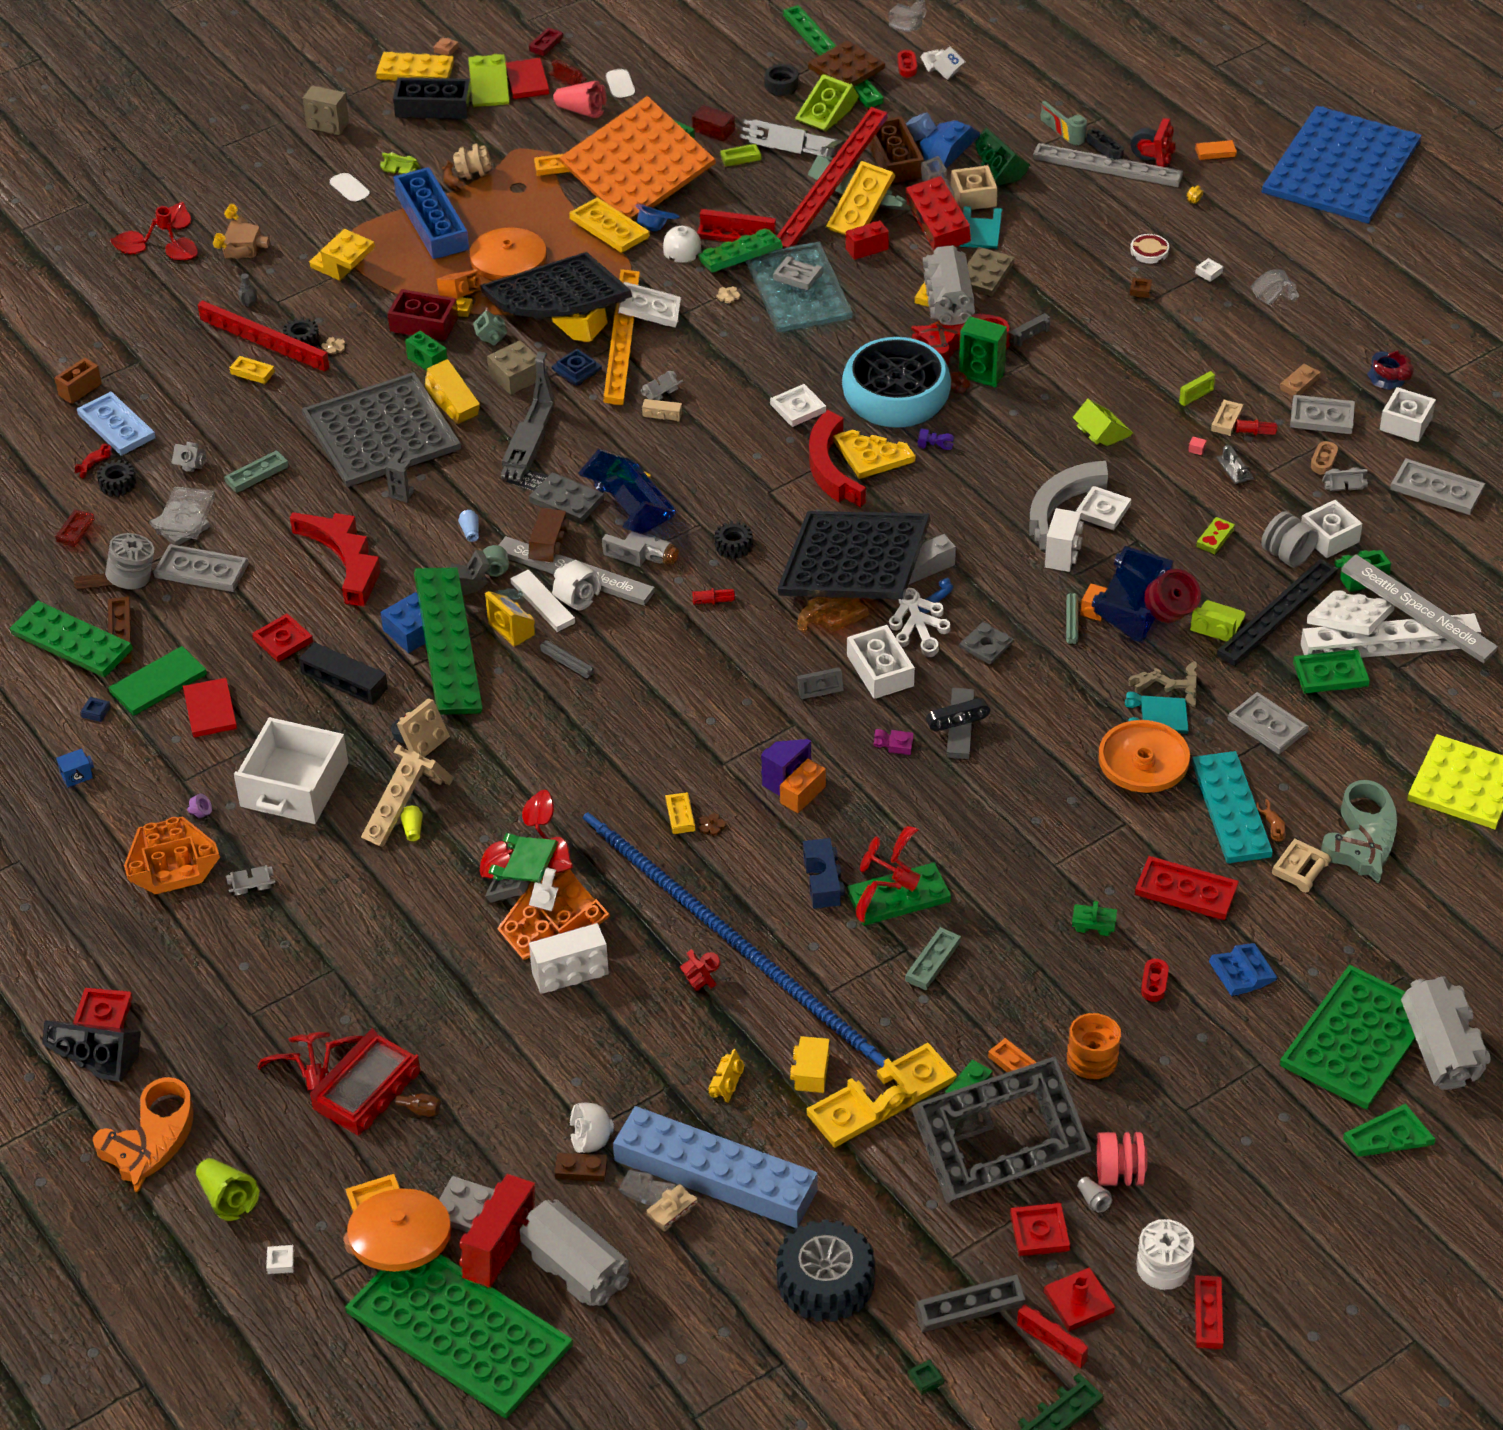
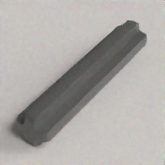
M548 640L541 643V652L585 678H590L594 674L592 666Z

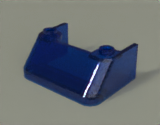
M598 449L578 473L582 477L592 479L595 482V488L600 492L611 493L630 517L623 524L624 529L644 534L670 520L677 512L639 465L630 458Z

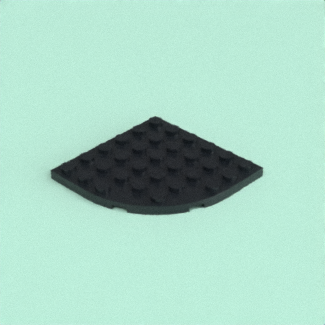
M588 252L480 285L481 292L499 309L519 316L535 317V319L577 313L587 314L590 310L606 308L609 304L621 303L632 297L631 290Z

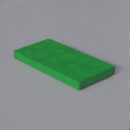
M181 646L109 686V691L135 716L181 690L183 686L207 675V670Z

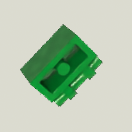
M1364 550L1357 554L1390 576L1391 562L1382 550ZM1345 555L1341 559L1334 561L1335 567L1341 568L1340 580L1349 593L1367 588L1342 572L1343 565L1353 557Z

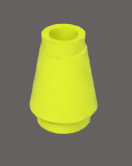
M417 806L404 807L400 815L407 840L409 841L420 839L423 813Z

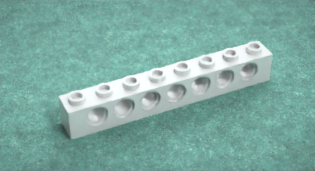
M1475 613L1451 615L1481 635V629ZM1416 619L1384 621L1369 635L1328 627L1303 629L1301 647L1304 655L1358 649L1361 658L1460 649Z

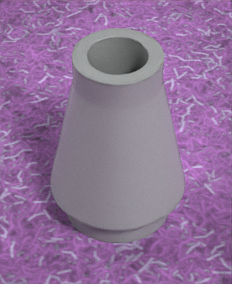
M1084 1177L1078 1182L1077 1187L1082 1192L1091 1210L1101 1213L1110 1207L1112 1198L1108 1190L1093 1182L1089 1177Z

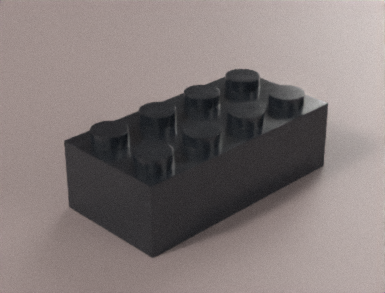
M397 78L393 96L395 117L468 119L472 98L470 79Z

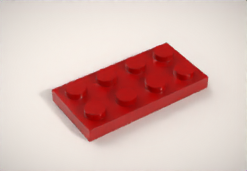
M1148 856L1134 895L1225 920L1236 894L1239 881Z

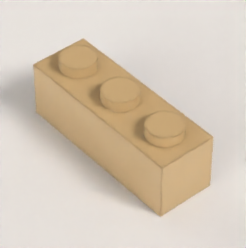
M645 399L642 406L643 417L680 421L682 415V403Z

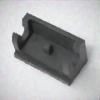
M396 453L386 465L389 497L408 503L410 501L409 498L414 493V487H408L406 471L411 464L410 458L405 463H401L402 454Z

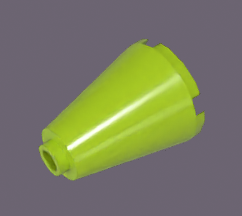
M213 1158L205 1159L198 1165L196 1177L216 1215L223 1220L234 1221L240 1219V1214L245 1211L249 1213L253 1209L260 1192L252 1176Z

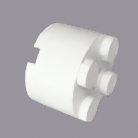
M574 560L564 567L557 568L555 571L552 594L578 611L584 610L593 603L591 599L594 594L598 596L602 579L595 571L580 561Z

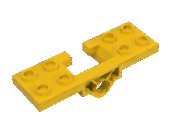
M926 1043L893 1062L889 1059L884 1060V1067L877 1070V1077L883 1084L895 1079L899 1085L890 1087L883 1095L880 1094L875 1102H872L866 1095V1088L859 1080L855 1082L851 1078L848 1080L847 1087L806 1109L807 1116L835 1148L952 1084L957 1078L956 1073L929 1043Z

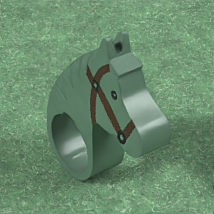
M1359 780L1351 783L1346 788L1341 805V815L1350 831L1344 835L1334 832L1326 834L1320 851L1330 856V863L1350 866L1358 872V875H1370L1379 883L1382 876V867L1389 858L1396 834V809L1391 796L1382 785L1370 780ZM1355 798H1368L1376 802L1381 810L1377 814L1362 812L1356 809L1350 801Z

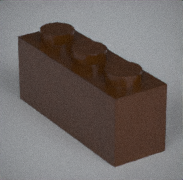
M541 508L529 540L528 559L554 562L555 556L560 554L561 543H564L565 532H568L569 528L566 511Z

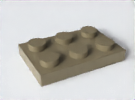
M978 247L967 264L972 291L992 297L1014 264V257Z

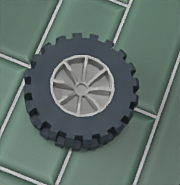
M821 1220L820 1223L811 1221L805 1227L801 1225L795 1228L794 1234L789 1233L784 1238V1243L778 1249V1257L776 1258L777 1287L782 1300L788 1303V1307L792 1311H800V1316L807 1319L814 1317L815 1321L823 1322V1319H830V1322L838 1321V1317L843 1316L845 1319L852 1316V1311H860L864 1307V1303L868 1302L872 1296V1290H874L875 1285L874 1251L871 1244L867 1243V1238L862 1233L857 1234V1229L849 1225L846 1227L844 1222L840 1221L831 1223L829 1220Z

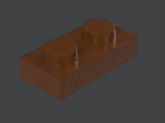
M557 1153L555 1179L605 1182L608 1163L607 1155Z

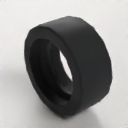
M777 64L769 67L764 75L765 88L774 95L784 96L795 92L799 86V73L797 69L787 64ZM784 78V79H788V80H786V81H776L775 79Z

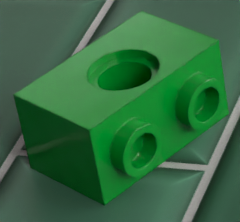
M418 331L405 340L407 358L426 371L427 368L448 359L447 349L422 331Z

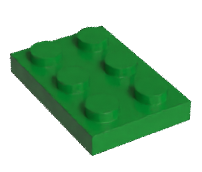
M1358 649L1294 656L1293 664L1304 694L1369 686L1370 680Z

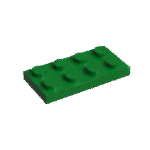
M761 229L756 234L741 236L739 240L724 242L716 248H707L702 253H699L698 256L700 262L713 273L781 249L783 246L781 240L769 229Z
M935 863L911 869L920 874V880L913 891L901 887L899 890L895 887L877 886L865 913V923L861 922L862 925H869L951 902V894ZM893 874L847 886V893L855 910L861 895L868 885H871L873 881L895 883V880L892 879Z

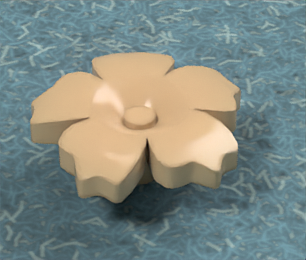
M734 286L719 288L716 297L721 302L732 303L740 298V294Z
M329 337L326 343H322L321 348L330 355L341 353L344 351L345 341L343 339L335 341L334 337Z

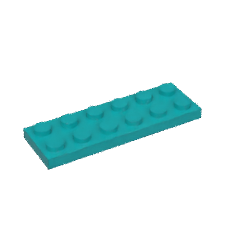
M1232 751L1192 757V766L1226 863L1272 858L1273 851L1237 752Z

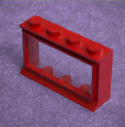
M371 1028L310 1092L312 1108L359 1136L372 1125L374 1119L380 1113H383L388 1108L389 1103L403 1092L405 1086L419 1075V1057L417 1054L413 1055L378 1035Z

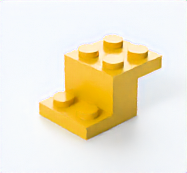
M343 229L309 261L310 268L340 281L375 248V243L372 240Z

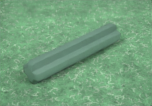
M1069 593L1066 599V642L1068 644H1076L1078 642V595L1076 593Z

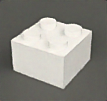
M1397 387L1382 411L1380 430L1419 442L1433 417L1436 399Z
M1336 500L1302 515L1301 522L1307 523L1318 531V541L1315 548L1326 558L1360 542L1363 523Z
M1055 509L1047 534L1045 568L1070 572L1072 564H1076L1078 551L1076 550H1080L1082 545V537H1079V534H1082L1084 522L1080 521V512Z

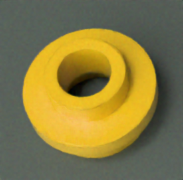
M1199 185L1191 187L1188 191L1187 201L1189 203L1193 202L1196 204L1201 199L1204 191L1201 190Z

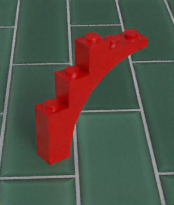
M292 512L290 516L292 533L321 542L341 559L346 568V577L342 586L344 603L365 607L381 570L379 557L367 555L369 552L367 536L356 535L355 516L335 513L333 518Z

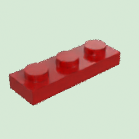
M1195 1275L1196 1348L1222 1349L1221 1277Z
M1025 1304L1018 1311V1327L1080 1369L1087 1362L1088 1347L1081 1339L1072 1337L1060 1325L1050 1322L1039 1311L1031 1309Z

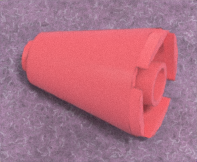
M600 81L557 89L553 99L558 107L588 117L599 118L604 110H601L602 105H606L605 87L599 84Z

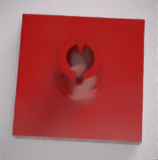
M1090 1267L1044 1286L1046 1297L1068 1332L1115 1312L1114 1304Z

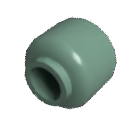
M497 545L485 548L483 552L490 564L485 574L497 577L506 573L509 567L507 551Z

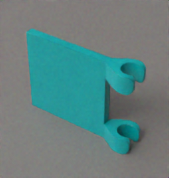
M964 206L963 214L970 225L971 242L959 246L998 249L1002 209L994 208L993 219L971 218V207Z
M1127 692L1125 706L1133 708L1141 705L1142 720L1159 722L1171 727L1178 733L1188 734L1185 698L1141 696L1135 692ZM1131 717V718H1129L1128 721H1134V720H1140V719L1135 718V717Z

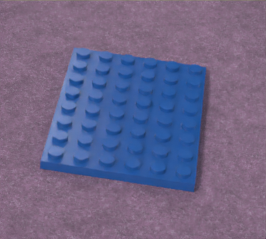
M1316 106L1263 184L1261 193L1369 224L1419 145L1422 135L1340 111L1327 109L1326 107Z

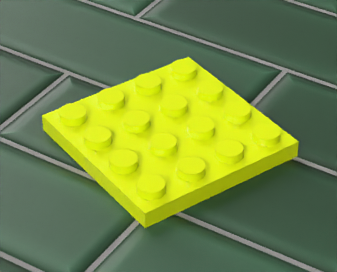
M1436 734L1408 793L1407 801L1496 829L1503 813V755Z

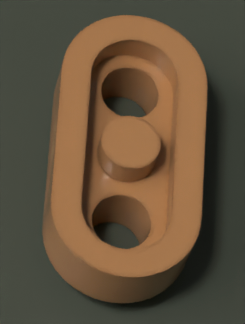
M1329 441L1318 444L1311 460L1313 472L1322 475L1332 469L1338 453L1336 444Z

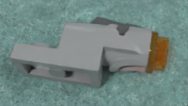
M632 531L625 540L605 534L602 538L603 555L641 567L646 559L666 565L674 564L679 555V549L675 545L651 534L643 535Z

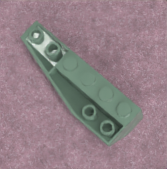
M818 155L808 175L818 180L833 160V157ZM850 169L835 191L844 194L856 169ZM887 190L879 207L889 209H911V206L906 204V199L899 195L896 197L892 196V191Z

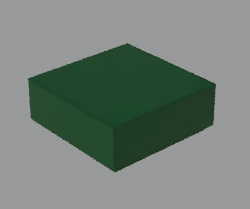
M931 1360L908 1370V1377L921 1396L944 1384L943 1376Z

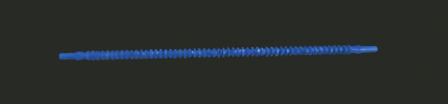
M589 812L584 814L583 820L591 825L597 834L606 838V842L610 843L615 850H619L620 854H623L625 858L632 861V864L636 865L637 868H641L642 872L650 876V879L654 880L655 883H659V886L668 891V894H672L673 898H677V901L686 906V909L690 910L691 913H695V916L704 921V924L708 925L711 929L713 928L714 932H718V935L727 940L728 944H731L738 952L741 951V955H745L746 959H750L751 963H755V966L764 971L766 975H769V978L774 979L775 983H778L785 991L788 990V994H793V998H797L800 1003L802 1002L804 1007L807 1006L809 1011L812 1010V1014H817V1018H821L824 1023L826 1022L828 1027L831 1026L833 1031L836 1030V1034H841L843 1039L846 1038L847 1043L851 1042V1046L855 1047L857 1051L861 1050L869 1060L872 1059L881 1068L884 1067V1060L886 1058L877 1051V1048L868 1044L866 1038H862L861 1034H857L856 1030H852V1027L848 1026L847 1022H843L842 1018H838L837 1014H833L832 1010H828L827 1006H823V1003L819 1002L818 998H814L813 994H809L808 990H804L803 986H799L798 982L790 978L789 974H785V971L776 966L774 962H771L769 958L766 959V955H762L761 951H757L756 947H752L751 943L743 939V936L738 935V932L734 931L732 927L729 928V925L720 920V917L715 916V913L711 912L709 908L706 909V906L697 901V898L693 897L687 890H684L682 886H679V883L675 882L669 875H666L664 871H661V868L657 867L656 864H652L651 860L643 856V853H639L638 849H635L633 845H630L624 838H621V835L617 834L616 831H611L605 823H601Z

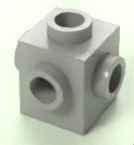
M187 442L186 445L175 444L171 464L181 465L182 470L194 472L195 468L202 469L206 462V449L198 448L199 444Z

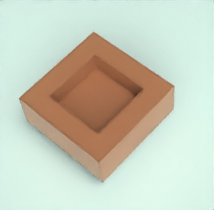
M442 37L435 44L434 53L451 56L459 48L458 42Z

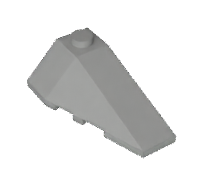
M945 534L923 541L909 584L955 565L956 546Z

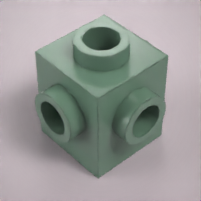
M486 310L473 323L476 335L483 342H489L494 346L507 333L503 318L498 315L495 316Z

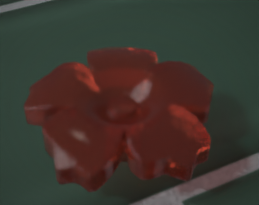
M960 371L958 373L950 372L951 389L956 388L960 394L965 393L966 389L970 386V381L965 379L966 375Z

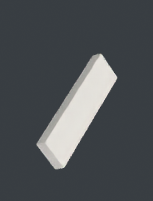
M526 570L511 578V584L556 632L575 624V618L530 570Z

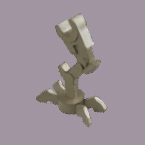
M1193 661L1186 667L1188 674L1186 680L1170 679L1163 675L1161 670L1154 668L1153 672H1142L1129 678V686L1136 684V693L1142 692L1155 681L1165 685V692L1172 691L1175 688H1186L1185 692L1188 694L1185 697V701L1194 708L1196 707L1197 674L1195 670H1197V663Z

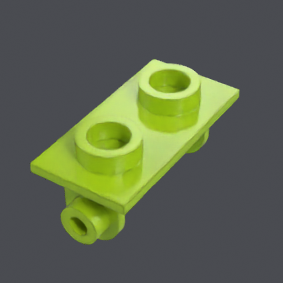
M382 152L385 161L381 162L380 169H383L385 172L396 173L397 169L400 168L398 173L405 174L421 169L417 159L414 157H403L395 153L388 154Z

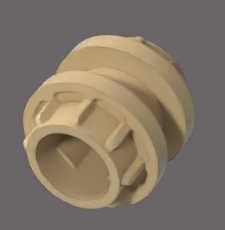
M478 143L473 144V150L466 151L465 147H461L459 152L453 155L455 168L460 178L473 179L472 173L479 172L481 177L486 176V172L492 169L487 147L479 146Z

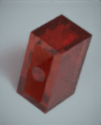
M702 105L692 115V128L694 132L724 142L735 131V115Z

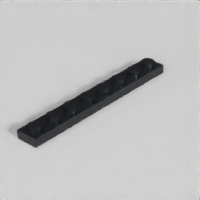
M1319 559L1217 651V657L1236 666L1337 575L1338 568Z

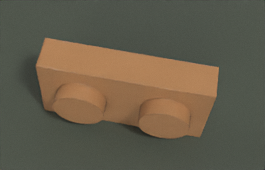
M1303 364L1280 384V390L1291 396L1301 395L1320 378V371Z

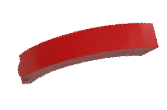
M827 410L817 420L810 434L809 465L811 473L820 488L831 498L838 502L845 498L849 502L861 507L866 503V487L842 474L829 458L828 453L834 443L833 435L844 432V418Z

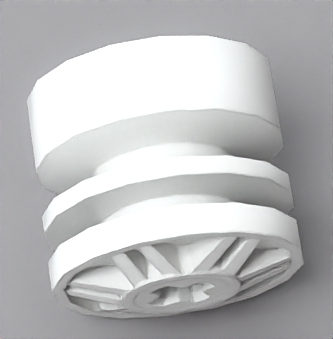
M1157 1220L1149 1223L1142 1230L1139 1238L1137 1272L1141 1279L1151 1287L1158 1289H1174L1179 1287L1188 1279L1191 1271L1194 1250L1193 1236L1188 1228L1173 1220Z

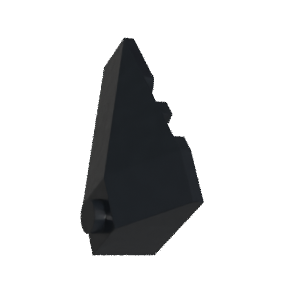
M44 1020L42 1045L63 1057H68L76 1062V1065L93 1072L94 1076L100 1079L120 1082L123 1081L139 1056L141 1031Z

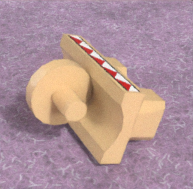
M679 1184L672 1190L667 1189L664 1191L662 1198L647 1209L646 1213L655 1222V1225L662 1231H667L672 1227L674 1221L690 1212V1209L697 1204V1198L689 1194Z

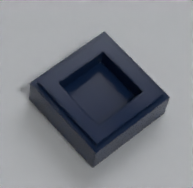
M90 697L80 712L81 717L102 722L110 710L111 704L109 701Z

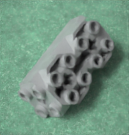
M954 246L937 247L933 255L923 257L924 281L931 319H939L944 325L963 324L968 320L969 316L975 313L966 255L962 251L961 253L957 251V248Z
M1445 976L1425 981L1424 979H1418L1411 983L1412 988L1406 991L1401 1001L1433 1084L1436 1087L1439 1086L1441 1090H1449L1465 1086V1080L1471 1078L1472 1082L1478 1080L1485 1071L1486 1064L1490 1063V1054L1483 1044L1481 1031L1478 1028L1468 1026V1022L1473 1020V1011L1467 1004L1463 987L1452 985Z
M550 1200L543 1201L529 1213L527 1217L530 1221L528 1226L522 1225L520 1229L521 1243L531 1251L532 1260L544 1271L562 1277L567 1283V1291L581 1303L603 1306L607 1303L610 1296L616 1291L624 1289L629 1282L627 1277L629 1273L628 1259L558 1200H553L554 1203Z

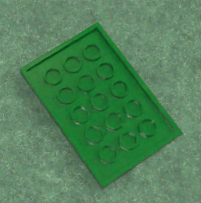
M1349 964L1282 1056L1279 1066L1368 1110L1416 1041L1401 1001L1406 992Z

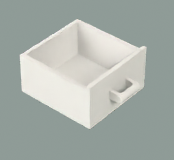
M269 717L240 769L234 773L240 807L316 824L348 765L344 734Z

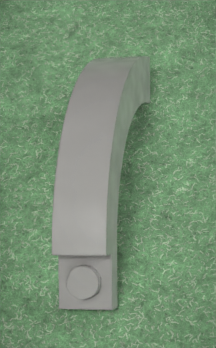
M1106 461L1084 463L1068 468L1050 478L1038 490L1031 504L1029 535H1034L1035 541H1039L1040 550H1046V540L1049 531L1048 519L1061 503L1073 496L1089 492L1093 486L1107 490L1108 470Z

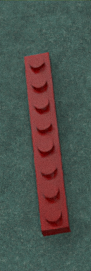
M203 300L197 304L200 320L324 372L329 368L328 353Z

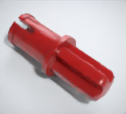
M1237 419L1235 432L1253 433V435H1275L1277 424L1258 422V419H1255V421Z
M713 588L706 591H692L693 605L705 603L715 605L717 602L734 601L735 591L734 589L714 590Z

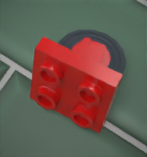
M1163 118L1158 131L1150 128L1136 131L1131 139L1130 147L1132 152L1143 160L1156 159L1157 166L1166 168L1170 164L1171 155L1175 153L1176 144L1172 139L1174 127L1171 126L1170 119Z

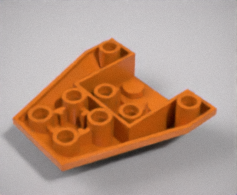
M171 817L163 822L147 823L142 827H138L124 867L128 881L154 894H160L202 883L220 856L216 843L186 818Z
M571 869L555 873L552 886L558 887V892L552 911L529 905L535 882H531L527 891L521 895L497 929L520 957L526 960L530 958V942L596 923L599 926L610 917V914L597 899L591 896L577 880Z

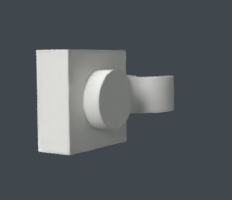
M547 867L543 882H535L529 905L549 911L553 910L558 892V887L552 886L556 873L555 869Z

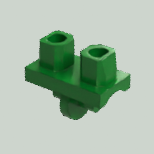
M1094 901L1093 906L1075 904L1072 927H1075L1076 932L1086 933L1088 929L1098 930L1100 935L1109 936L1115 930L1117 909L1098 907L1099 901Z

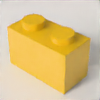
M800 1036L799 1046H794L793 1060L796 1061V1065L791 1066L790 1080H794L795 1090L824 1093L830 1054V1039Z

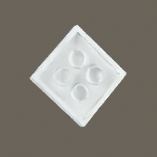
M1340 590L1333 591L1307 615V624L1369 635L1394 611V605L1383 598L1373 599L1367 598L1362 594L1351 595Z

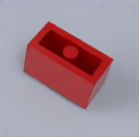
M881 221L872 222L846 231V250L854 260L888 250L889 231Z

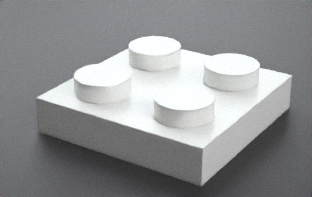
M805 384L770 398V405L792 427L826 412V405Z
M1093 486L1076 512L1081 513L1080 519L1114 530L1131 506V498Z

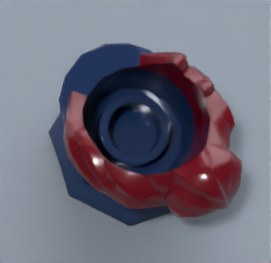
M1399 350L1391 353L1380 351L1373 355L1371 369L1367 375L1373 385L1389 390L1402 387L1405 380H1410L1414 373V368L1411 365L1410 359L1406 355L1400 354Z

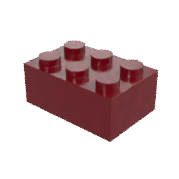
M401 289L387 313L390 332L414 335L418 331H422L432 339L446 341L458 319L457 299Z

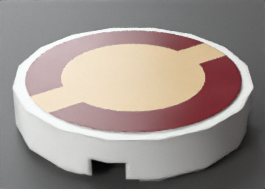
M1140 235L1131 242V255L1136 256V259L1140 262L1157 263L1160 259L1163 258L1164 260L1167 258L1169 243L1158 235Z

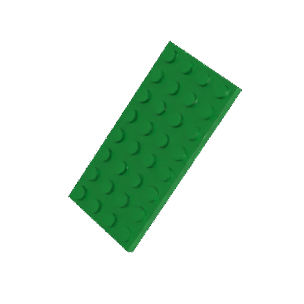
M441 1254L430 1262L414 1269L405 1271L380 1270L345 1306L347 1314L505 1419L513 1413L573 1346V1339L494 1288L463 1279L462 1268Z

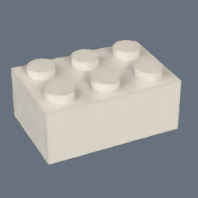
M888 625L847 637V657L874 699L914 686L915 668Z
M598 923L529 943L532 974L540 994L609 974L607 946Z

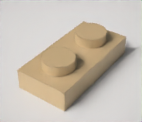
M1223 400L1212 423L1211 431L1231 436L1236 420L1239 419L1243 411V404Z

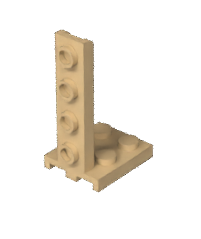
M397 745L394 753L402 760L361 836L362 839L380 847L385 845L419 778L423 774L428 776L430 781L441 785L442 782L450 785L454 778L436 761L424 758L421 754L406 750L400 745Z

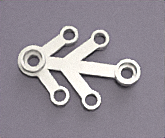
M907 588L904 599H899L900 606L889 619L890 628L892 630L901 629L903 626L902 618L909 609L911 616L902 631L896 635V640L901 647L907 646L909 644V635L916 625L922 640V653L927 657H933L939 651L938 641L930 637L925 623L936 627L939 633L947 634L951 629L950 622L946 619H938L944 613L941 603L920 598L919 593L915 589ZM918 606L930 610L932 616L920 612Z

